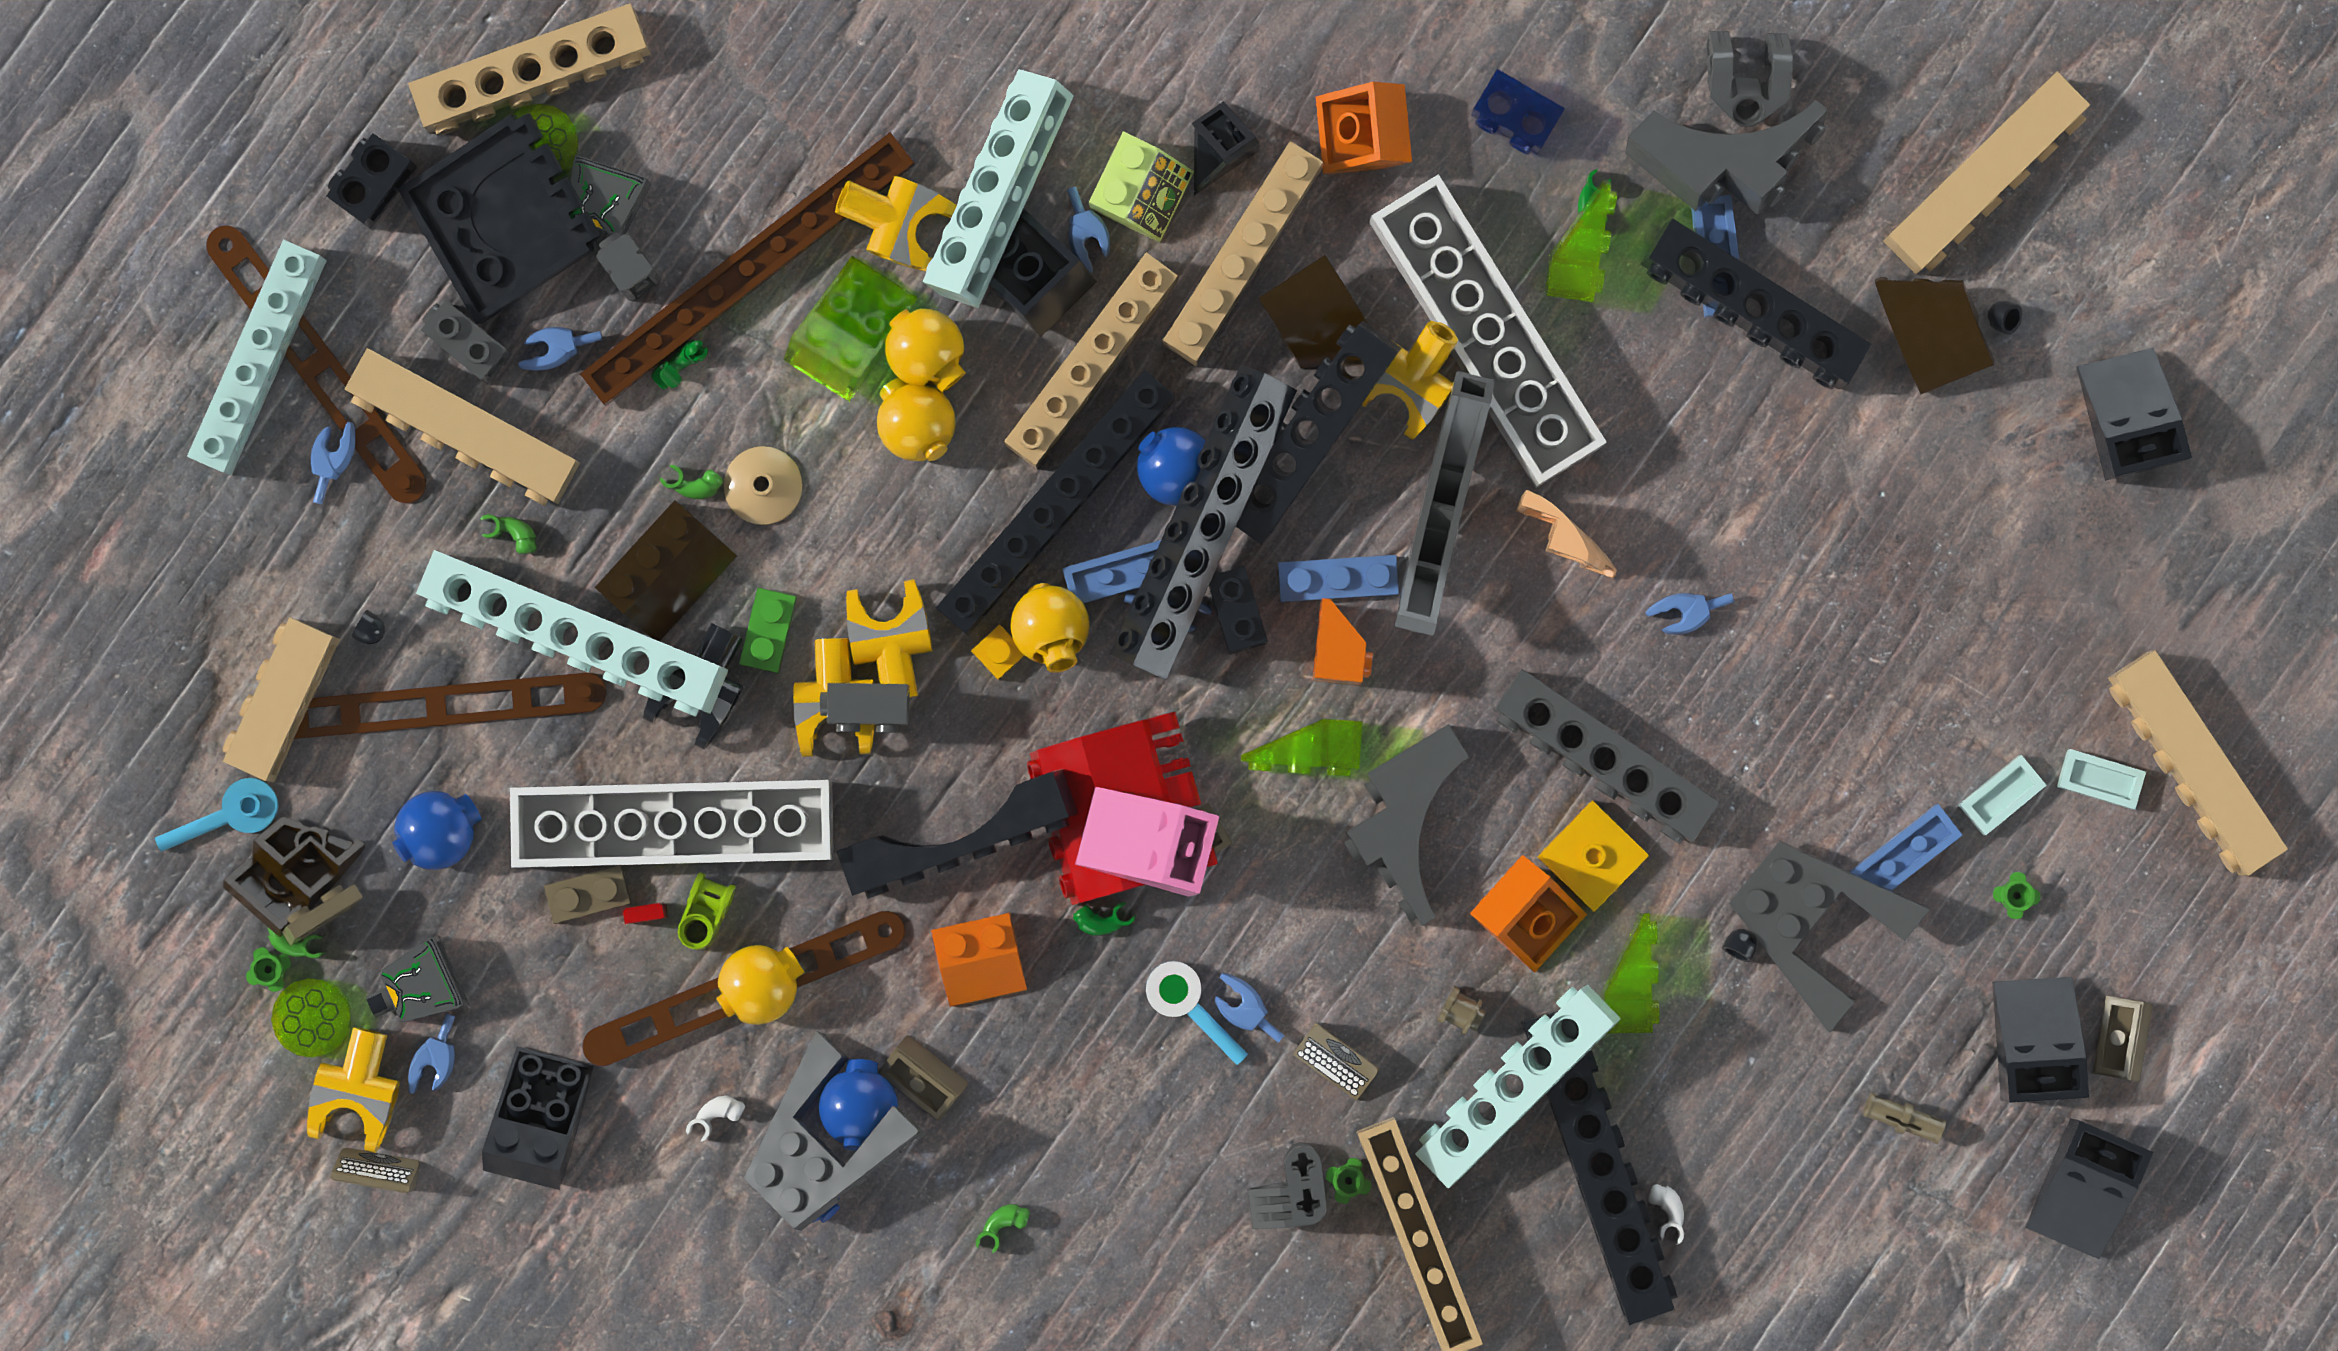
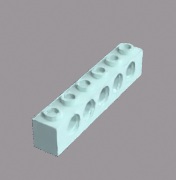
M1018 69L1013 82L1009 85L1006 98L998 116L992 122L989 136L981 153L975 160L974 169L966 187L960 193L952 218L943 231L938 249L927 266L923 283L940 296L979 308L1074 97L1057 80Z
M283 239L187 457L232 475L327 262L322 256Z
M1588 984L1579 991L1571 987L1556 1002L1561 1009L1551 1019L1544 1014L1528 1030L1533 1037L1524 1046L1516 1042L1501 1057L1506 1064L1496 1074L1489 1069L1473 1085L1478 1091L1468 1101L1462 1096L1446 1112L1450 1119L1441 1128L1435 1123L1419 1139L1423 1146L1415 1155L1448 1189L1458 1182L1621 1020ZM1564 1019H1571L1577 1023L1579 1027L1577 1038H1569L1563 1033L1561 1025ZM1536 1047H1544L1550 1052L1551 1063L1549 1066H1542L1537 1063L1534 1058ZM1509 1074H1515L1522 1079L1524 1084L1522 1093H1514L1508 1088L1506 1080ZM1482 1101L1489 1102L1494 1106L1496 1110L1495 1120L1489 1121L1481 1116L1479 1105ZM1454 1129H1461L1467 1134L1469 1143L1466 1148L1459 1147L1453 1142L1452 1132Z

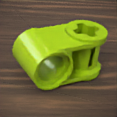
M703 872L698 873L678 926V937L683 945L700 951L707 949L713 944L721 923L732 904L737 889L736 885L730 884L725 886L707 879L706 874ZM707 891L712 894L720 896V899H715L713 897L707 896L704 894V892ZM695 921H702L708 930L705 940L700 943H692L687 937V929Z

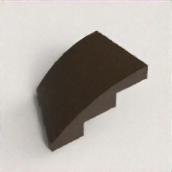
M1326 255L1259 297L1260 303L1279 330V337L1300 369L1319 367L1326 357L1334 360L1341 350V347L1336 343L1349 324L1355 328L1362 321L1368 324ZM1349 356L1345 359L1344 364L1360 362L1362 360L1356 356Z
M1887 277L1875 279V285L1893 333L1920 394L1994 365L1993 355L1979 328V314L1963 280L1933 282L1929 279L1914 278L1913 281L1888 280Z
M281 817L253 840L252 856L223 880V888L278 937H281L285 927L290 924L287 918L305 906L311 909L365 849V844L358 839H354L351 842L329 835L328 830L318 827H306L299 821Z

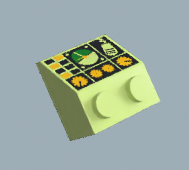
M1123 131L1091 196L1089 208L1160 243L1194 171L1161 149Z

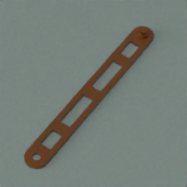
M227 225L217 227L207 238V252L252 311L262 287L251 294L232 269L248 258L265 280L269 273V268L238 229ZM224 239L232 241V248L228 252H224L220 248V243ZM302 315L298 325L317 351L302 362L289 345L285 357L340 430L344 432L347 420L315 378L329 367H331L345 387L351 377L306 317ZM362 409L369 419L355 429L356 451L393 499L401 503L417 501L422 497L426 489L425 475L377 411L374 409L370 413ZM379 435L383 436L400 459L386 471H384L366 447L367 444Z
M576 673L312 698L308 708L340 705L342 725L310 728L307 710L294 739L592 712L602 706L606 699L607 690L605 683L599 676L592 673ZM563 685L565 704L532 707L531 688ZM512 690L513 709L447 715L446 696ZM425 698L427 717L361 723V703Z
M880 911L789 948L795 957L812 950L819 966L818 969L796 978L797 988L897 947L903 940L905 933L904 924L900 917L890 911ZM882 924H888L892 932L888 937H881L878 933V928ZM861 931L867 949L837 961L830 942ZM718 978L590 1030L586 1034L582 1045L585 1057L594 1065L608 1066L728 1017L721 1008L676 1027L669 1010L671 1007L718 989ZM651 1016L658 1034L627 1046L620 1028Z

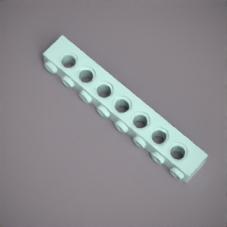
M436 550L432 553L416 594L428 599L426 607L446 615L450 608L462 612L463 615L460 621L483 629L485 622L498 627L497 636L517 644L520 637L533 641L531 650L554 658L556 651L569 656L568 665L588 673L591 666L604 670L605 673L602 679L625 687L627 680L641 686L639 694L659 702L663 695L677 701L674 708L695 717L699 710L711 714L728 673V669ZM469 582L471 594L467 600L460 602L457 596L458 589L462 584ZM500 597H505L507 602L505 612L500 616H495L493 613L494 602ZM540 611L542 623L538 629L531 631L528 627V619L532 613ZM575 625L578 630V637L573 644L566 646L563 640L564 632L568 627ZM611 640L614 646L613 653L608 659L601 660L599 647L604 641ZM646 654L650 662L646 672L637 675L634 663L639 656ZM683 669L685 672V682L680 688L673 689L670 685V677L674 671Z

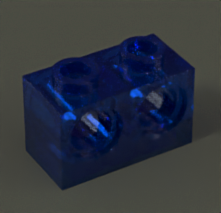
M1497 69L1473 108L1471 116L1477 119L1475 124L1485 132L1495 135L1498 131L1510 138L1509 145L1519 152L1529 155L1532 151L1538 155L1565 108ZM1496 96L1503 97L1509 104V111L1504 114H1496L1490 110L1488 101ZM1529 116L1537 117L1543 124V131L1538 134L1526 132L1522 126V120Z

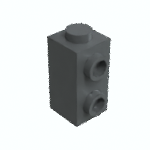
M447 300L442 305L438 303L433 305L422 320L425 325L421 331L486 384L489 383L512 355Z
M827 683V692L820 693V716H827L828 724H836V732H860V725H876V732L900 733V725H909L910 686L908 684Z

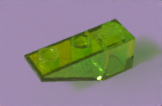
M1602 181L1550 252L1545 285L1546 296L1594 302L1595 292L1602 293L1605 270L1599 269L1601 254H1608L1611 231L1605 230L1607 214L1614 215L1617 192L1611 191L1610 181Z
M1321 719L1242 754L1240 762H1247L1248 770L1271 772L1272 764L1288 765L1287 773L1311 774V767L1327 768V775L1350 777L1351 769H1360L1363 721Z
M1650 913L1639 914L1601 991V999L1621 1018L1607 1034L1653 1033V1024H1659V1001L1652 1000V984H1658L1659 968L1657 960L1651 961V945H1657L1658 929L1657 921H1650Z

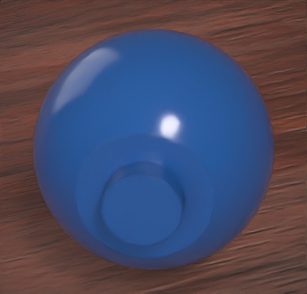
M1171 427L1157 433H1149L1142 440L1138 448L1140 454L1137 461V472L1144 490L1160 503L1177 506L1184 487L1190 482H1195L1201 467H1199L1197 460L1206 440L1197 432L1183 427Z
M441 791L424 792L408 800L399 811L394 826V833L397 839L392 844L403 862L410 860L415 866L427 870L446 869L458 863L467 854L474 838L473 825L482 821V818L467 794H463L456 799L448 793Z
M851 1059L846 1063V1072L835 1075L824 1087L819 1101L820 1119L828 1134L836 1141L844 1143V1149L857 1151L891 1107H898V1098L891 1083L885 1077L878 1074L877 1062L866 1059Z

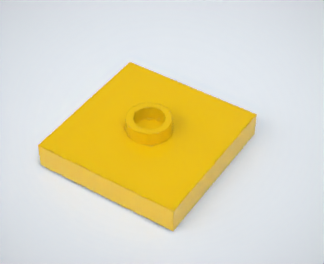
M1591 800L1542 850L1537 858L1592 912H1595L1649 855Z

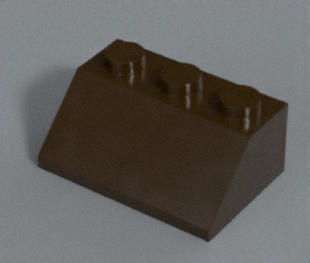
M674 500L594 588L652 639L661 641L738 556L686 508Z

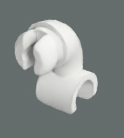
M728 1095L718 1096L710 1100L700 1109L696 1118L687 1125V1135L690 1134L695 1123H701L706 1130L701 1142L706 1140L712 1132V1125L710 1123L712 1119L727 1117L732 1121H737L745 1109L744 1103Z
M1653 1185L1648 1200L1653 1205L1661 1206V1209L1669 1217L1668 1223L1663 1224L1659 1229V1239L1663 1240L1665 1230L1668 1227H1674L1678 1232L1675 1245H1678L1684 1238L1682 1228L1684 1210L1681 1199L1676 1191L1669 1186Z

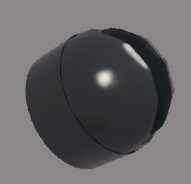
M1998 301L1988 311L1991 327L2001 333L2010 335L2021 324L2023 313L2022 308L2018 304L2009 301Z
M366 610L357 623L352 638L364 644L379 642L385 633L382 619L371 611Z
M1746 929L1734 930L1726 938L1722 949L1736 959L1751 962L1756 952V937Z

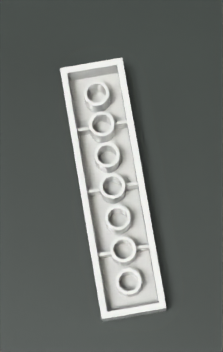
M1439 174L1371 216L1370 225L1430 321L1441 322L1455 332L1458 342L1451 351V354L1462 372L1495 380L1488 413L1535 488L1594 453L1607 443Z
M831 780L510 788L511 868L834 860Z

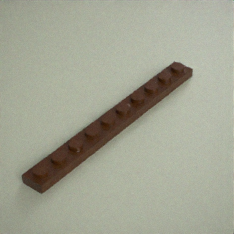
M889 132L586 368L580 375L601 402L607 406L675 353L681 346L697 336L847 219L835 213L838 198L847 181H852L880 193L892 183L894 176H902L915 166V163L891 132Z

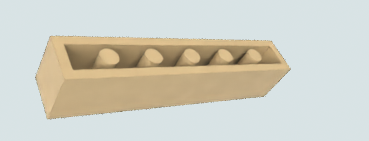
M2057 71L1893 230L1883 242L1915 274L1924 267L1931 272L1947 256L1942 251L1945 246L1952 240L1957 244L1961 243L1975 229L1970 222L1980 212L1987 217L2003 202L1998 195L2008 185L2015 190L2031 174L2026 169L2030 163L2036 158L2042 163L2059 147L2054 140L2063 131L2070 136L2085 122L2086 118L2082 113L2090 104Z
M1290 141L1163 339L1164 347L1194 366L1198 365L1321 172L1323 161Z
M366 348L344 389L354 395L351 403L370 413L373 412L375 407L388 413L385 421L407 432L409 426L424 432L420 440L439 450H442L444 444L458 451L455 458L474 469L477 468L480 462L493 469L489 477L510 488L514 481L528 488L524 495L543 506H546L548 500L559 504L580 465V462L368 348Z
M2156 650L2146 652L2108 677L2113 685L2109 688L2112 697L2120 707L2127 706L2135 718L2131 721L2134 730L2142 740L2149 739L2157 751L2153 754L2156 763L2164 773L2171 772L2179 784L2175 787L2178 796L2186 806L2190 807L2193 805L2200 816V819L2197 820L2200 829L2209 840L2213 838L2222 849L2219 856L2231 873L2237 872L2239 876L2250 875L2288 850Z
M1391 1117L1356 1131L1441 1351H1467L1482 1345V1340L1395 1118Z

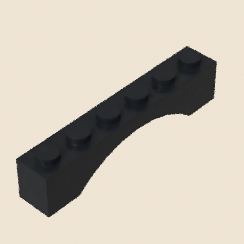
M1063 769L1017 784L1004 805L988 822L975 832L954 842L920 845L901 842L881 835L837 850L836 852L852 896L865 892L867 899L889 892L887 884L901 880L902 885L905 886L925 879L923 871L936 866L938 873L961 865L959 858L972 853L974 860L996 853L995 844L1008 840L1012 847L1033 839L1031 831L1045 827L1046 832L1050 833L1069 826L1067 818L1077 815L1078 811Z

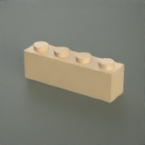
M290 617L287 623L280 624L273 638V644L276 645L270 660L266 658L262 662L257 672L256 680L260 682L254 695L249 694L241 706L239 715L243 717L237 731L232 730L224 743L223 752L226 755L223 762L264 781L275 782L310 702L314 698L339 644V638Z

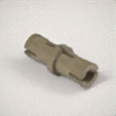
M1873 1092L1869 1094L1862 1113L1863 1117H1869L1895 1127V1132L1904 1134L1906 1131L1933 1141L1935 1144L1940 1142L1946 1126L1945 1119H1939L1913 1109V1104L1905 1102L1902 1105L1875 1095Z

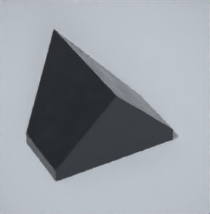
M1224 101L1191 123L1194 127V196L1258 152L1259 141Z

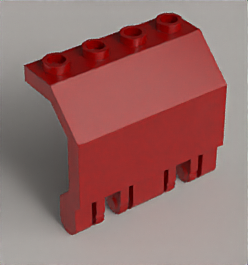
M1176 711L1084 735L1029 753L1031 761L1027 762L1030 779L1063 769L1078 811L1077 815L1067 818L1069 826L1051 832L1053 837L1048 839L1052 857L1055 861H1060L1063 875L1059 876L1061 891L1066 899L1070 898L1072 905L1145 885L1075 865L1095 787L1178 804L1189 808L1201 805L1192 771L1168 778L1163 777V774L1190 767L1189 758L1184 759L1181 757L1171 760L1170 763L1160 765L1156 749L1170 748L1184 742L1182 733L1156 740L1152 738V736L1180 728ZM1214 847L1211 848L1207 867L1218 864Z

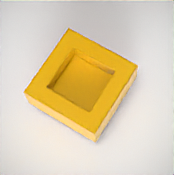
M1000 624L971 650L998 680L1025 656L1017 648L1013 638Z

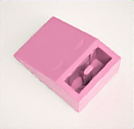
M1095 787L1075 865L1188 897L1200 894L1219 816L1178 804Z

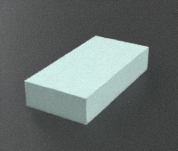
M2067 749L2057 788L2135 810L2146 771Z
M2018 755L1958 804V806L1981 834L1987 835L2047 785L2022 755Z

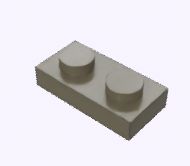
M622 865L544 885L554 924L632 904Z
M355 884L345 890L339 885L321 897L323 904L311 911L308 906H305L287 918L290 924L285 927L282 934L290 946L357 906L363 896Z

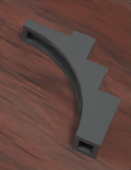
M1456 371L1421 503L1417 528L1406 564L1395 627L1434 636L1458 527L1491 405L1495 384L1493 379Z

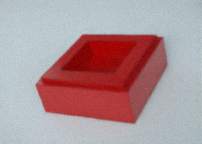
M663 902L625 908L623 910L624 923L632 924L668 918L667 905Z

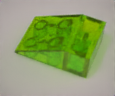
M851 256L791 336L783 360L850 402L885 351L886 338L892 330V327L889 325L890 321L905 309H908L910 312L918 297Z

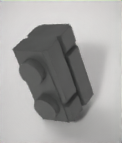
M616 232L599 244L601 250L596 255L597 259L610 275L619 291L629 301H635L660 284L661 277L629 234L620 235L619 232Z

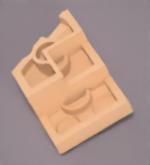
M1526 490L1521 495L1516 512L1552 524L1547 538L1549 539L1546 548L1547 552L1578 562L1581 568L1614 579L1617 569L1607 555L1562 511L1542 496Z

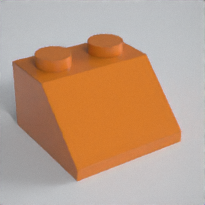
M1373 81L1316 96L1323 174L1379 170L1412 162L1405 84Z
M1322 598L1319 607L1312 681L1360 686L1363 682V677L1369 678L1371 676L1373 652H1366L1365 640L1333 601Z
M1524 855L1508 869L1506 874L1470 913L1491 935L1534 973L1587 915L1549 875Z
M1011 913L931 930L939 969L950 1007L1027 990Z

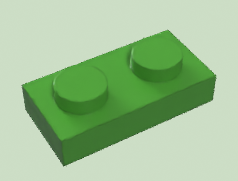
M757 587L740 665L779 674L797 600L796 596Z

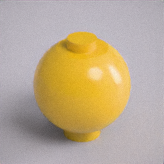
M905 309L890 321L889 325L892 327V330L886 338L885 354L891 370L899 379L911 385H935L941 393H944L966 374L958 364L964 355L963 337L958 326L947 315L933 309H917L912 313Z
M899 378L887 383L879 393L883 402L877 414L878 434L885 447L897 457L908 461H935L942 457L948 450L947 446L952 440L956 425L954 409L949 399L939 389L929 384L925 386L911 385Z
M1040 583L1032 586L1028 593L1018 601L1012 612L1010 626L1017 648L1027 658L1034 662L1045 664L1047 671L1057 673L1066 671L1077 664L1076 654L1087 641L1090 622L1086 607L1074 593L1059 586Z
M763 945L744 947L733 953L722 966L718 977V988L722 994L716 999L728 1018L735 1014L744 1023L753 1025L767 1024L779 1019L789 1010L797 993L796 978L804 974V970L788 947L779 952Z

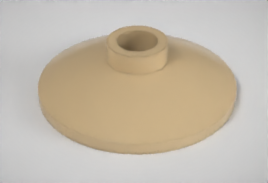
M754 447L740 453L729 465L724 478V494L728 505L740 518L752 524L769 525L785 519L797 507L802 494V477L796 463L786 453L772 447ZM760 477H765L769 481V487L763 492L755 489V481Z

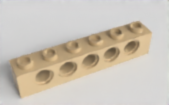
M631 3L409 82L408 85L423 127L430 134L436 132L437 136H441L458 130V124L470 119H473L474 122L488 120L496 115L495 110L509 105L511 109L527 106L533 102L532 97L547 92L548 96L563 93L569 90V84L581 79H584L585 82L599 80L607 75L606 70L621 65L622 69H629L638 66L644 62L643 57L651 53L637 14ZM601 38H613L615 46L610 53L603 55L596 53L595 47ZM573 50L578 53V59L573 66L569 68L559 66V57L563 52ZM529 64H538L541 67L540 75L533 81L523 80V69ZM490 78H503L504 84L500 92L493 95L485 92V85ZM456 90L466 91V101L462 106L458 108L449 107L448 98L451 93Z
M1146 252L1005 439V446L1038 469L1177 284L1178 275Z

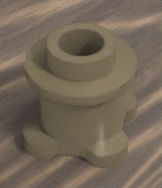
M1454 985L1436 1020L1440 1023H1443L1445 1020L1462 1029L1461 1034L1463 1035L1469 1029L1476 1032L1486 1013V1010L1480 1008L1483 1000L1479 998L1478 1001L1469 998L1460 993V988Z

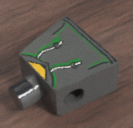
M575 155L570 182L584 206L574 212V215L577 217L584 212H588L601 234L599 239L591 243L595 251L590 254H598L600 250L599 244L603 241L604 235L610 236L616 232H619L620 235L627 233L650 189L651 183L645 177Z
M439 936L426 939L382 969L379 973L385 988L366 996L368 1005L376 1018L395 1009L402 1023L469 1005Z

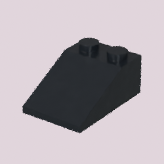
M1023 208L989 283V287L1026 324L1042 337L1097 281L1069 249Z

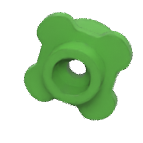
M2021 872L2012 873L2007 883L2003 886H1997L1993 890V899L2004 905L2007 909V915L2011 919L2022 918L2024 911L2032 905H2037L2041 898L2040 892L2033 889L2026 882V876ZM2014 892H2019V899L2013 898Z
M265 947L256 949L253 952L254 960L251 963L250 970L246 973L248 983L251 985L260 984L268 986L272 992L280 991L284 987L283 977L285 971L291 967V959L285 954L278 956L269 953ZM267 966L272 967V972L269 974L265 971Z
M1350 1158L1345 1165L1338 1168L1330 1167L1326 1171V1180L1332 1183L1336 1191L1334 1195L1335 1200L1341 1204L1348 1203L1350 1198L1359 1194L1366 1195L1371 1190V1182L1365 1179L1361 1170L1362 1162L1357 1158ZM1347 1177L1352 1178V1183L1349 1185L1345 1183V1178Z

